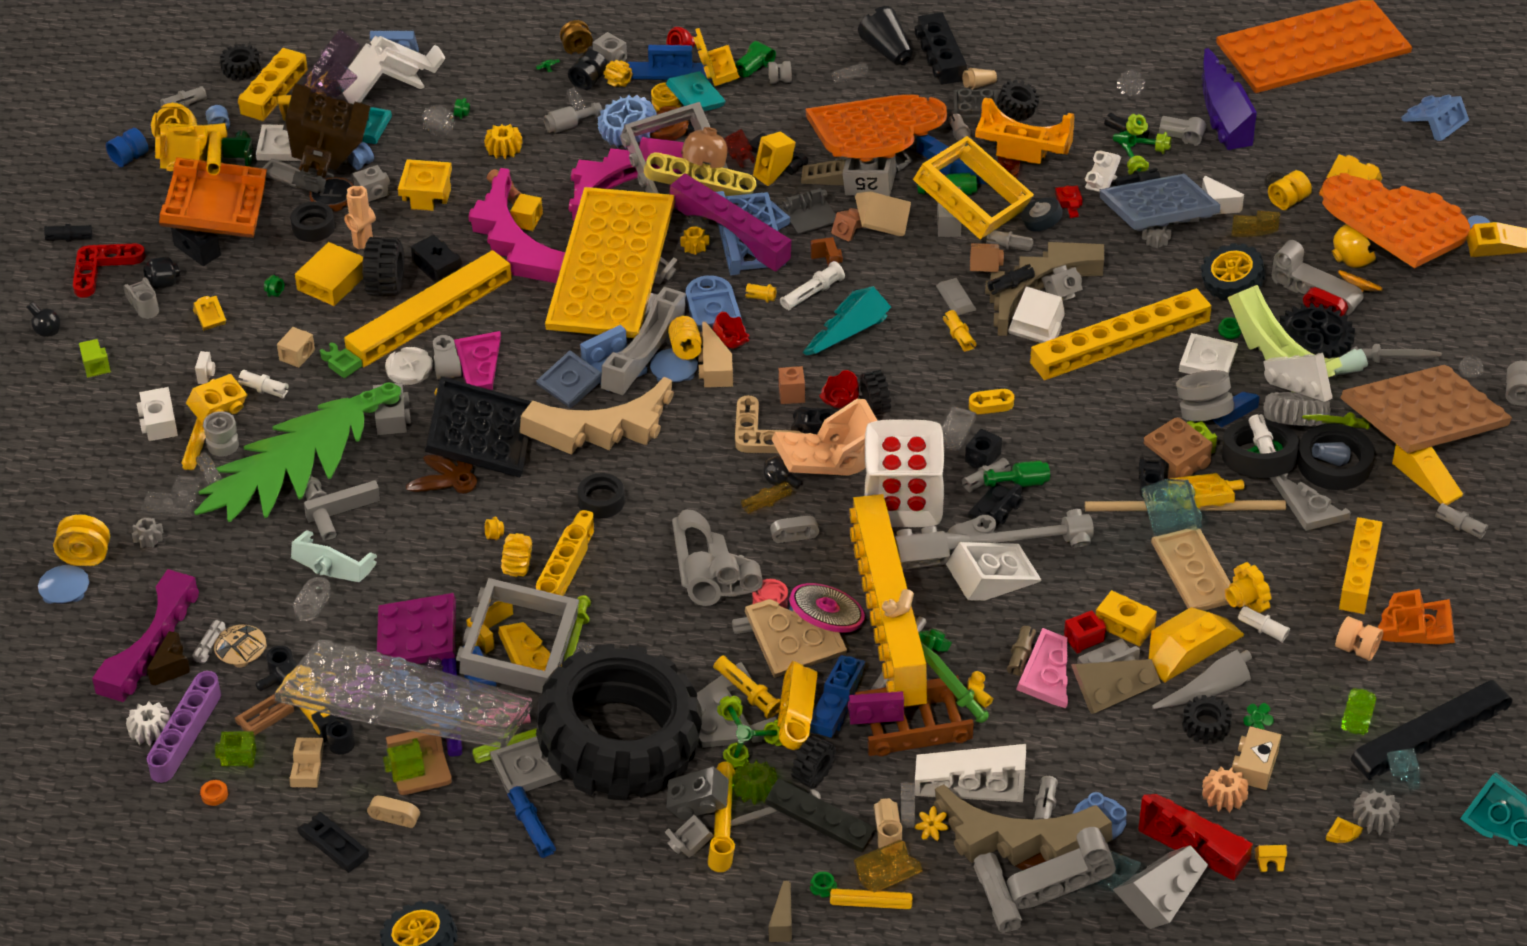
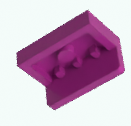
M903 691L849 695L848 711L850 725L904 721Z

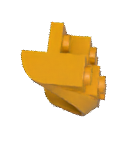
M985 97L982 101L981 118L975 131V137L992 142L996 141V156L1040 164L1042 158H1045L1047 151L1056 154H1068L1073 142L1074 114L1068 113L1063 115L1062 122L1054 126H1031L1009 118L997 108L993 99Z

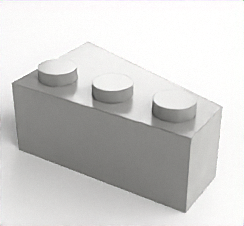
M1189 845L1167 853L1147 866L1142 872L1135 874L1122 885L1115 887L1113 891L1146 927L1150 929L1171 922L1208 864Z

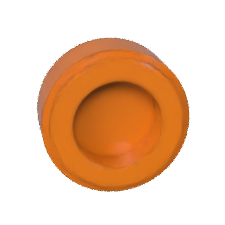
M220 780L206 782L200 789L202 801L210 806L222 804L228 797L226 784Z

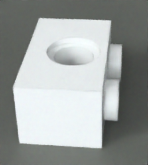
M169 387L139 392L141 402L137 403L139 417L144 416V419H139L142 434L147 433L149 441L178 436Z

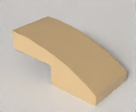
M323 738L296 739L290 787L317 788L323 755Z

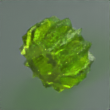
M1356 688L1350 691L1341 723L1342 729L1353 734L1364 735L1367 733L1376 703L1374 693Z
M757 759L751 764L745 760L743 766H737L732 778L736 797L741 796L743 803L752 799L754 806L759 799L765 803L768 794L777 781L775 767H769L767 761L759 764Z

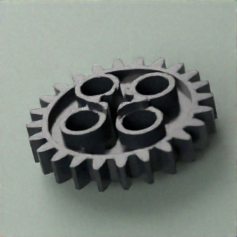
M1310 303V307L1301 304L1300 309L1293 306L1292 312L1286 310L1285 316H1280L1279 324L1297 344L1314 355L1323 353L1324 358H1337L1340 355L1346 354L1347 351H1351L1354 344L1355 328H1352L1353 322L1347 321V315L1340 316L1341 310L1333 312L1332 306L1324 309L1323 304H1320L1319 307H1315L1313 303Z

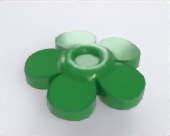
M550 59L543 61L536 66V69L546 67L548 73L552 72L550 66L560 62V60Z
M1262 703L1258 708L1256 704H1250L1247 707V712L1250 715L1245 716L1243 719L1245 726H1253L1262 730L1265 729L1263 724L1271 726L1274 723V717L1268 714L1271 710L1270 706Z

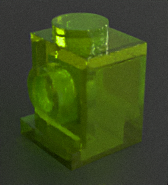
M254 731L221 732L220 742H216L215 757L220 759L221 766H248V768H254L257 748Z
M417 738L412 739V743L387 748L388 756L382 757L385 772H391L393 782L425 775L423 756Z

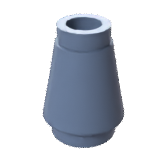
M1343 442L1315 443L1313 445V457L1335 466L1345 465L1350 459V448Z

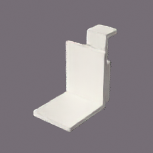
M375 36L370 42L372 45L365 44L337 85L348 103L354 104V101L362 102L382 73L422 89L425 86L416 74L419 69H426L435 73L445 60V56L436 45L425 56L384 37Z

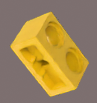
M228 374L193 388L186 404L203 424L204 419L214 412L238 413L243 408L247 393L232 374Z

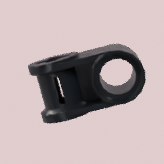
M799 407L793 413L795 421L791 425V430L801 432L803 427L804 434H818L824 420L836 413V411L830 408Z
M1139 458V493L1146 501H1156L1161 498L1160 489L1163 488L1165 460L1162 458L1160 460Z

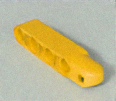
M587 510L580 511L575 516L572 524L565 528L536 583V590L564 596L587 552L588 543L594 533L593 512Z
M796 661L790 663L783 679L777 724L780 727L779 741L790 750H799L809 736L817 682V671L804 667Z

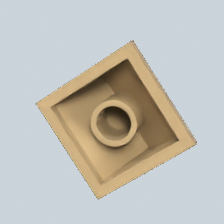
M871 191L855 195L862 227L896 236L905 235L911 202Z

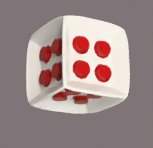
M880 420L868 423L865 431V468L867 472L865 496L884 495L892 527H927L940 524L944 500L942 477L944 443L940 423L927 420Z

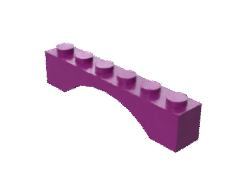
M684 173L670 185V195L675 197L674 208L687 216H703L725 226L743 241L759 262L776 272L790 260L791 239L699 181Z
M167 569L156 585L158 607L149 629L132 646L104 660L92 678L96 694L124 702L128 695H132L135 692L138 680L141 676H145L148 673L147 668L168 632H174L176 624L184 620L189 605L196 602L199 590L195 577Z

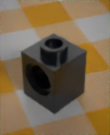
M980 429L966 445L965 462L973 468L993 464L1001 454L1002 438Z

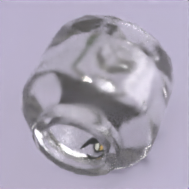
M438 104L433 105L431 108L427 107L421 116L423 128L437 137H442L444 134L447 136L453 130L456 123L454 114Z

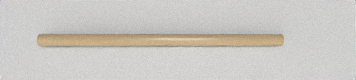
M1286 500L1235 501L1234 503H1225L1224 506L1208 505L1202 506L1199 509L1187 508L1182 501H1085V511L1286 510Z

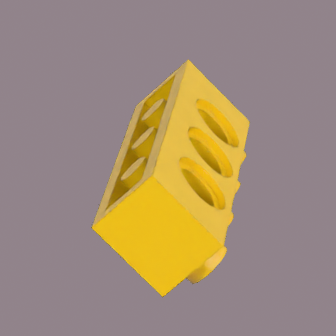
M282 48L273 57L272 61L262 69L257 78L250 83L249 87L240 94L238 98L240 114L264 121L278 105V96L287 95L294 84L308 70L306 54Z
M1357 517L1339 610L1365 614L1383 523L1381 521Z

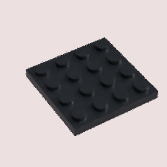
M441 376L425 452L520 478L523 472L529 436L520 433L521 415L532 401Z

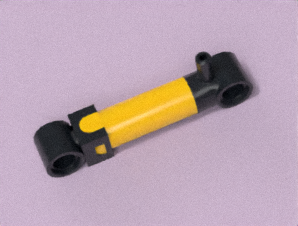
M286 646L272 647L266 654L269 676L257 681L255 684L256 688L259 691H263L279 682L313 724L316 734L323 738L324 742L328 741V747L331 752L344 755L352 751L355 746L352 724L345 720L344 714L335 703H329L293 659L291 649Z

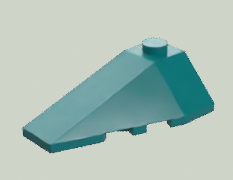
M874 286L853 291L834 311L838 315L826 321L824 326L827 327V330H822L816 334L803 351V354H816L874 324H880L887 317L886 313L891 306Z
M1495 772L1460 819L1483 836L1492 838L1495 835L1509 840L1508 844L1518 846L1519 843L1527 846V795Z

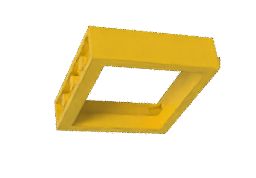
M968 136L924 162L913 178L920 187L980 240L1021 213L1034 196L1031 191ZM960 159L1011 205L994 217H990L939 170Z

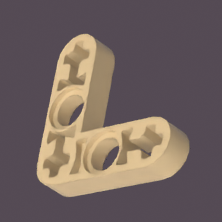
M748 395L741 397L737 402L735 446L741 452L779 453L774 444L768 445L765 443L767 440H772L775 432L802 433L792 430H758V399ZM746 405H750V413H745ZM744 422H750L753 425L750 427H744L741 424Z

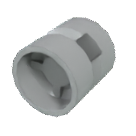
M1516 361L1507 368L1506 399L1511 404L1527 406V361Z
M224 411L208 415L203 421V428L209 452L219 457L231 455L239 447L237 428L233 415Z

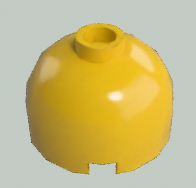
M173 102L164 104L158 113L155 112L152 117V134L155 138L161 134V123L197 125V119L191 110L182 104Z
M1347 224L1338 229L1333 239L1335 249L1332 250V254L1338 263L1342 261L1348 267L1361 268L1376 260L1374 251L1371 253L1368 251V246L1371 244L1366 236Z

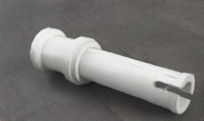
M831 262L828 268L815 272L811 280L786 296L781 297V305L789 311L818 291L828 290L831 284L837 280L842 281L845 278L844 270L837 262Z

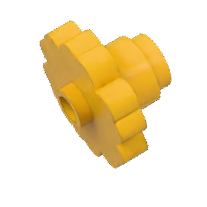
M1248 562L1234 568L1235 576L1233 577V583L1225 589V597L1229 605L1232 607L1246 606L1258 613L1269 609V600L1272 597L1269 585L1264 581L1262 572L1258 570L1256 565L1251 566Z

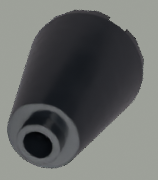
M890 6L878 7L875 9L877 13L872 16L866 15L860 22L858 27L859 36L895 65H906L910 62L913 51L897 14Z

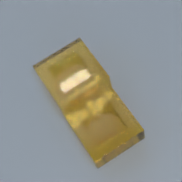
M1257 210L1256 216L1233 215L1231 237H1253L1277 232L1280 212Z

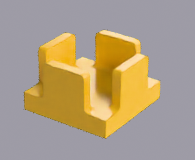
M161 123V134L156 136L155 159H160V168L173 171L176 157L206 161L207 125Z
M407 159L398 186V196H402V201H407L409 197L411 209L433 211V199H442V204H447L451 191V163Z

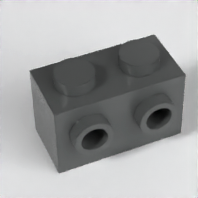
M715 767L670 779L668 781L666 808L682 820H689L693 815L713 813L716 810L726 808L729 779Z

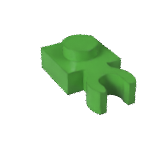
M335 343L329 344L330 352H326L323 349L320 350L321 359L328 362V367L343 378H346L362 367V361L359 357L346 348L339 351Z

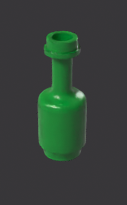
M955 173L945 176L955 186L960 187V190L967 196L977 193L976 175ZM917 184L918 194L925 195L926 191Z
M1038 460L1015 463L1012 471L995 473L993 469L984 471V484L994 487L996 482L1013 481L1014 485L1019 484L1022 487L1043 485L1044 482H1049L1050 468L1047 462L1042 463V461Z

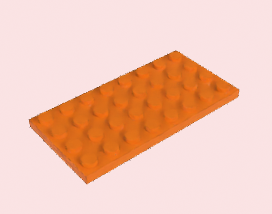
M1357 0L1217 36L1216 43L1255 93L1411 53L1412 46L1374 0Z

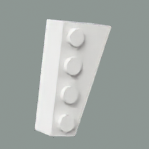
M1026 744L919 754L916 757L914 796L935 797V788L944 784L961 799L1023 802Z

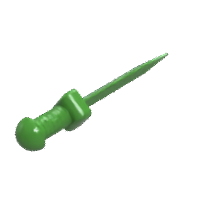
M921 643L927 663L958 698L956 703L960 707L966 706L976 717V722L983 723L987 721L988 711H983L973 699L974 691L972 689L967 690L941 658Z

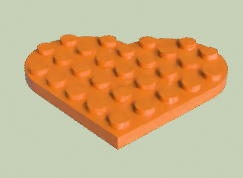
M894 95L806 108V117L825 148L833 156L859 158L860 161L866 162L876 157L892 158L895 156V153L907 149L914 142V134L918 136L927 135L928 131L941 126L946 121L947 108L942 101L933 97H929L928 101L927 98L919 97V95Z
M1340 173V175L1327 178L1319 192V196L1323 197L1322 204L1331 214L1413 268L1463 245L1470 231V224L1461 213V209L1444 201L1442 196L1437 193L1429 194L1410 189L1406 186L1388 190L1378 180L1372 179L1369 181L1360 177L1350 176L1347 173Z

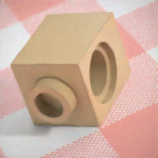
M292 327L277 343L279 360L299 368L315 351L313 334Z

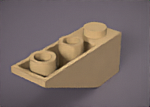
M702 322V331H699L703 348H701L698 358L699 362H703V364L699 365V379H704V387L733 386L732 353L707 322Z

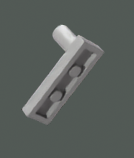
M374 480L305 501V516L308 523L316 522L324 541L335 538L337 533L329 516L380 501L378 484Z

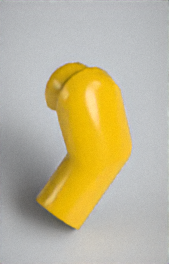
M974 671L971 677L968 678L967 690L972 689L975 693L973 699L986 708L993 702V697L983 691L985 675L982 672Z

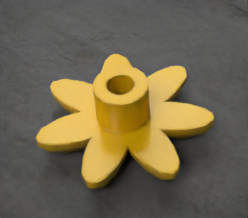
M935 806L931 807L929 815L924 812L919 813L920 818L924 822L915 825V828L917 830H924L921 838L925 840L931 834L934 840L938 841V830H948V826L941 823L946 818L947 813L942 812L937 815Z

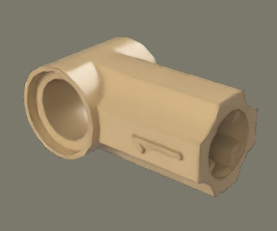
M890 798L881 799L878 803L874 804L878 848L886 855H894L902 849V825L899 819L897 802H893Z

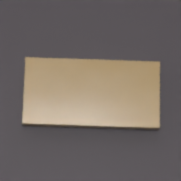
M1199 526L1152 537L1151 543L1188 609L1192 607L1204 611L1229 604L1225 597V589L1229 587L1231 582Z

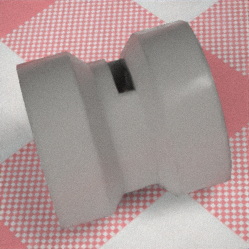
M783 61L782 64L768 62L769 84H776L778 81L792 83L790 61Z

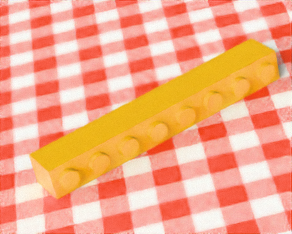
M493 250L344 337L346 349L361 359L363 368L512 280L510 263Z

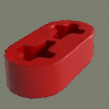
M1317 287L1310 288L1303 297V303L1306 307H1310V303H1313L1315 307L1323 304L1324 309L1332 306L1333 312L1341 310L1340 316L1345 315L1348 311V305L1344 299Z

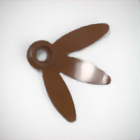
M426 455L423 457L425 463L443 475H428L406 484V490L413 492L453 486L457 492L465 494L471 492L476 487L477 480L475 475L471 473L472 464L457 461L458 466H455L444 457Z

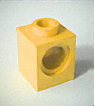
M520 193L510 210V214L514 222L521 229L534 230L543 214L542 198Z

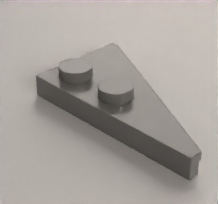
M1287 473L1276 477H1269L1305 531L1350 520L1351 512L1348 509L1339 510L1331 505V499L1320 495L1316 490L1302 482L1297 485L1287 479Z

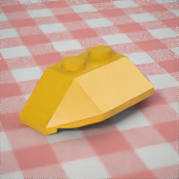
M1191 607L1151 630L1148 659H1152L1158 677L1165 683L1243 637L1244 633L1225 617Z

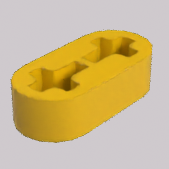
M1008 389L975 392L969 397V409L975 414L1008 411L1014 406V394Z

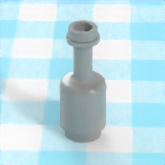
M597 102L591 103V107L578 111L568 106L548 112V115L544 116L546 130L549 133H558L578 126L579 119L593 115L595 118H598L601 115L602 107Z

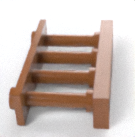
M941 678L927 680V704L904 706V708L919 707L925 727L909 729L905 713L904 721H896L899 729L898 732L884 734L880 722L869 723L873 736H868V755L886 756L892 752L951 742L963 743L973 739L974 723L972 719L961 720L955 702L958 698ZM887 688L855 692V695L887 693ZM945 703L951 723L935 725L929 704Z

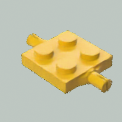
M1217 473L1170 478V488H1161L1160 496L1162 499L1179 498L1190 509H1199L1202 506L1208 505L1224 506L1225 503L1235 502V493L1233 491L1244 490V482L1242 479L1235 481L1224 480Z

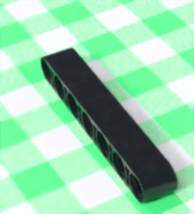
M1494 680L1487 681L1362 745L1352 754L1351 762L1368 780H1373L1371 777L1375 775L1380 776L1394 769V765H1402L1415 758L1414 755L1418 753L1423 754L1436 747L1435 744L1439 742L1444 743L1456 737V733L1460 731L1465 732L1477 726L1479 721L1483 720L1485 722L1498 715L1497 712L1501 710L1506 711L1511 706L1513 699Z

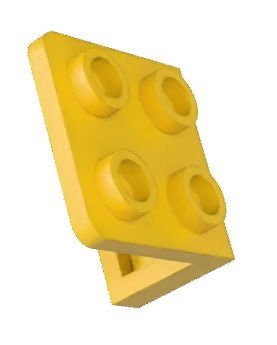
M700 28L695 29L697 36L693 38L697 50H699L698 54L704 66L707 79L712 78L714 86L740 78L729 45L707 51Z

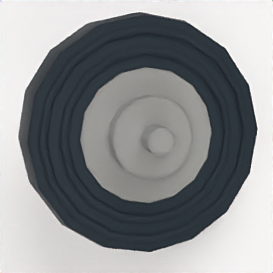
M1045 197L1027 205L1022 211L1021 219L1028 230L1042 231L1059 222L1063 210L1057 199Z

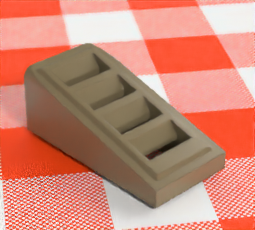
M846 159L803 166L801 184L844 185L843 169Z
M783 881L769 923V942H790L792 940L791 883L789 881Z

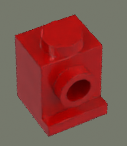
M1092 610L1065 621L1064 636L1067 637V642L1076 654L1081 653L1083 649L1104 642L1106 625Z

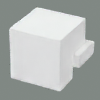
M1026 287L1008 329L1009 334L1039 343L1057 338L1065 315L1062 297Z

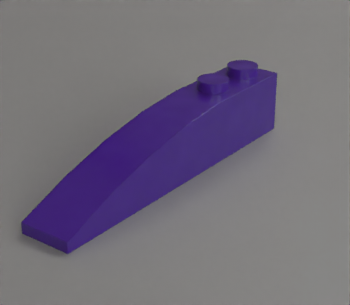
M1206 48L1203 59L1202 85L1211 127L1217 130L1219 142L1224 143L1227 150L1253 146L1257 112L1239 82H1234V76L1231 73L1226 74V67L1223 64L1219 65V59L1209 48Z

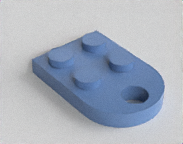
M702 276L692 280L686 287V302L689 313L696 322L699 331H702V322H707L712 329L715 318L720 312H727L732 318L741 317L732 286L727 280L718 276Z

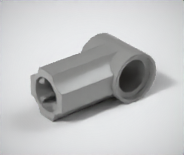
M1162 116L1159 133L1164 134V132H1167L1168 136L1181 138L1185 144L1191 143L1194 146H1198L1204 135L1206 123L1198 117L1183 120Z

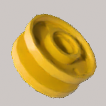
M72 515L65 517L59 522L53 543L54 552L61 560L70 565H98L105 559L107 554V546L111 537L109 529L103 522L91 516Z

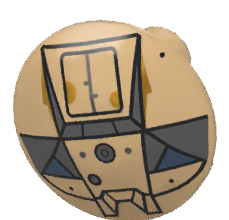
M250 625L229 627L219 634L214 643L215 654L220 660L240 668L257 659L267 647L263 632Z

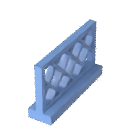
M724 191L716 192L730 202L742 205L743 210L749 209L755 212L756 215L754 217L759 219L762 216L769 220L767 225L778 231L768 192L725 196ZM755 201H764L765 205L760 209L753 205ZM717 222L730 275L740 274V270L767 268L766 265L757 259L744 262L743 257L747 253L754 256L745 244L739 241V238L733 232Z

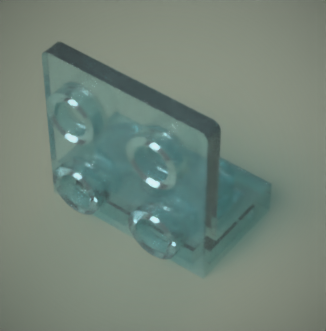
M1166 479L1141 488L1153 532L1156 536L1178 529L1198 530L1202 528V515L1196 507L1194 500L1195 490L1192 484L1189 483V480Z

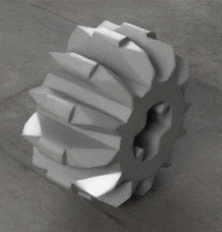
M1374 788L1370 793L1363 791L1360 798H1357L1354 802V821H1358V826L1362 828L1367 827L1368 834L1373 829L1376 830L1379 836L1382 834L1383 829L1390 833L1393 826H1396L1399 822L1400 803L1395 802L1394 795L1386 796L1385 790L1381 793H1377Z

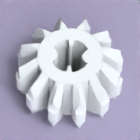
M148 701L147 705L142 706L138 704L137 710H130L129 717L126 718V726L131 739H136L139 745L146 741L151 746L152 741L158 739L171 718L167 707H162L160 702L152 705Z

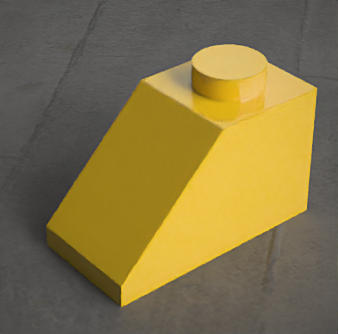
M781 131L761 137L753 176L767 186L774 183L791 163L796 142Z

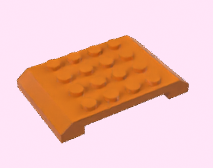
M176 157L166 201L162 205L160 212V226L254 238L264 194L267 169L221 163L220 172L217 175H210L206 170L207 161Z

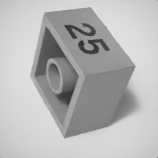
M895 156L892 158L876 157L866 162L860 161L859 158L847 157L843 169L845 195L855 196L857 193L871 191L890 196L897 171Z

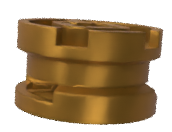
M570 21L560 30V39L563 47L571 55L573 52H577V54L584 53L593 44L589 27L583 21Z

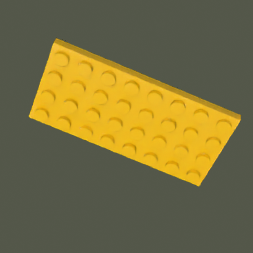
M584 187L545 321L546 330L600 335L621 325L626 330V337L635 338L639 334L675 203L674 195Z

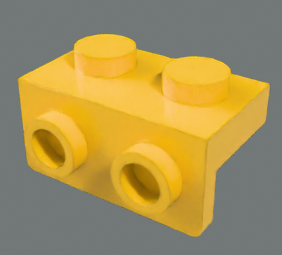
M1339 154L1327 175V178L1340 175V173H1347L1350 176L1360 177L1369 181L1374 179L1381 182L1382 180L1377 166L1367 163V165L1362 164L1351 155L1345 157Z

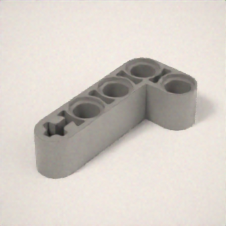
M1295 240L1287 241L1274 256L1272 267L1273 282L1276 284L1280 283L1284 285L1283 287L1302 294H1306L1312 287L1325 290L1344 299L1348 305V311L1345 315L1351 314L1364 298L1362 290L1349 282L1303 263L1304 249L1302 245Z
M1096 827L1084 828L1076 836L1079 849L1010 876L1007 880V886L1017 909L1035 907L1114 874L1116 867L1101 831Z

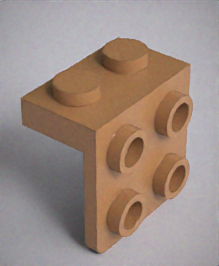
M1181 418L1172 419L1144 437V444L1169 463V481L1170 478L1192 476L1199 469L1207 468L1211 462L1212 442Z
M438 725L386 737L389 761L399 794L407 795L451 784L452 778L443 752L441 732Z

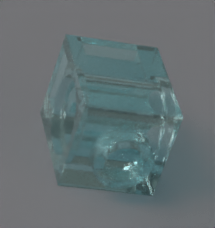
M1110 850L1116 870L1110 877L1098 881V886L1114 892L1113 889L1122 885L1132 876L1140 873L1141 862Z

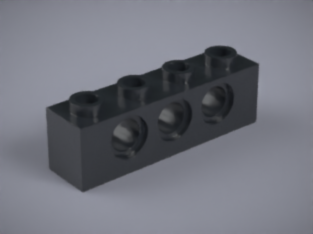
M943 12L918 16V23L914 27L915 36L921 39V49L923 52L926 51L928 65L932 64L934 78H938L941 85L963 81V72L967 70V64Z

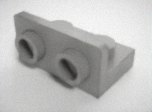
M1119 639L1079 656L1077 663L1139 660L1140 649L1137 646L1130 648L1123 639Z

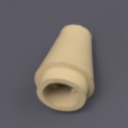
M969 68L963 72V84L965 88H971L972 90L996 83L997 81L995 70Z

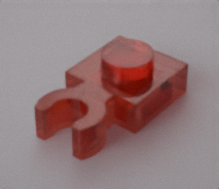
M742 129L723 138L726 141L732 159L736 158L741 168H744L743 161L745 159H750L752 163L755 162V158L750 152L752 147Z

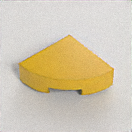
M1337 817L1326 835V840L1334 843L1350 842L1361 835L1363 828Z

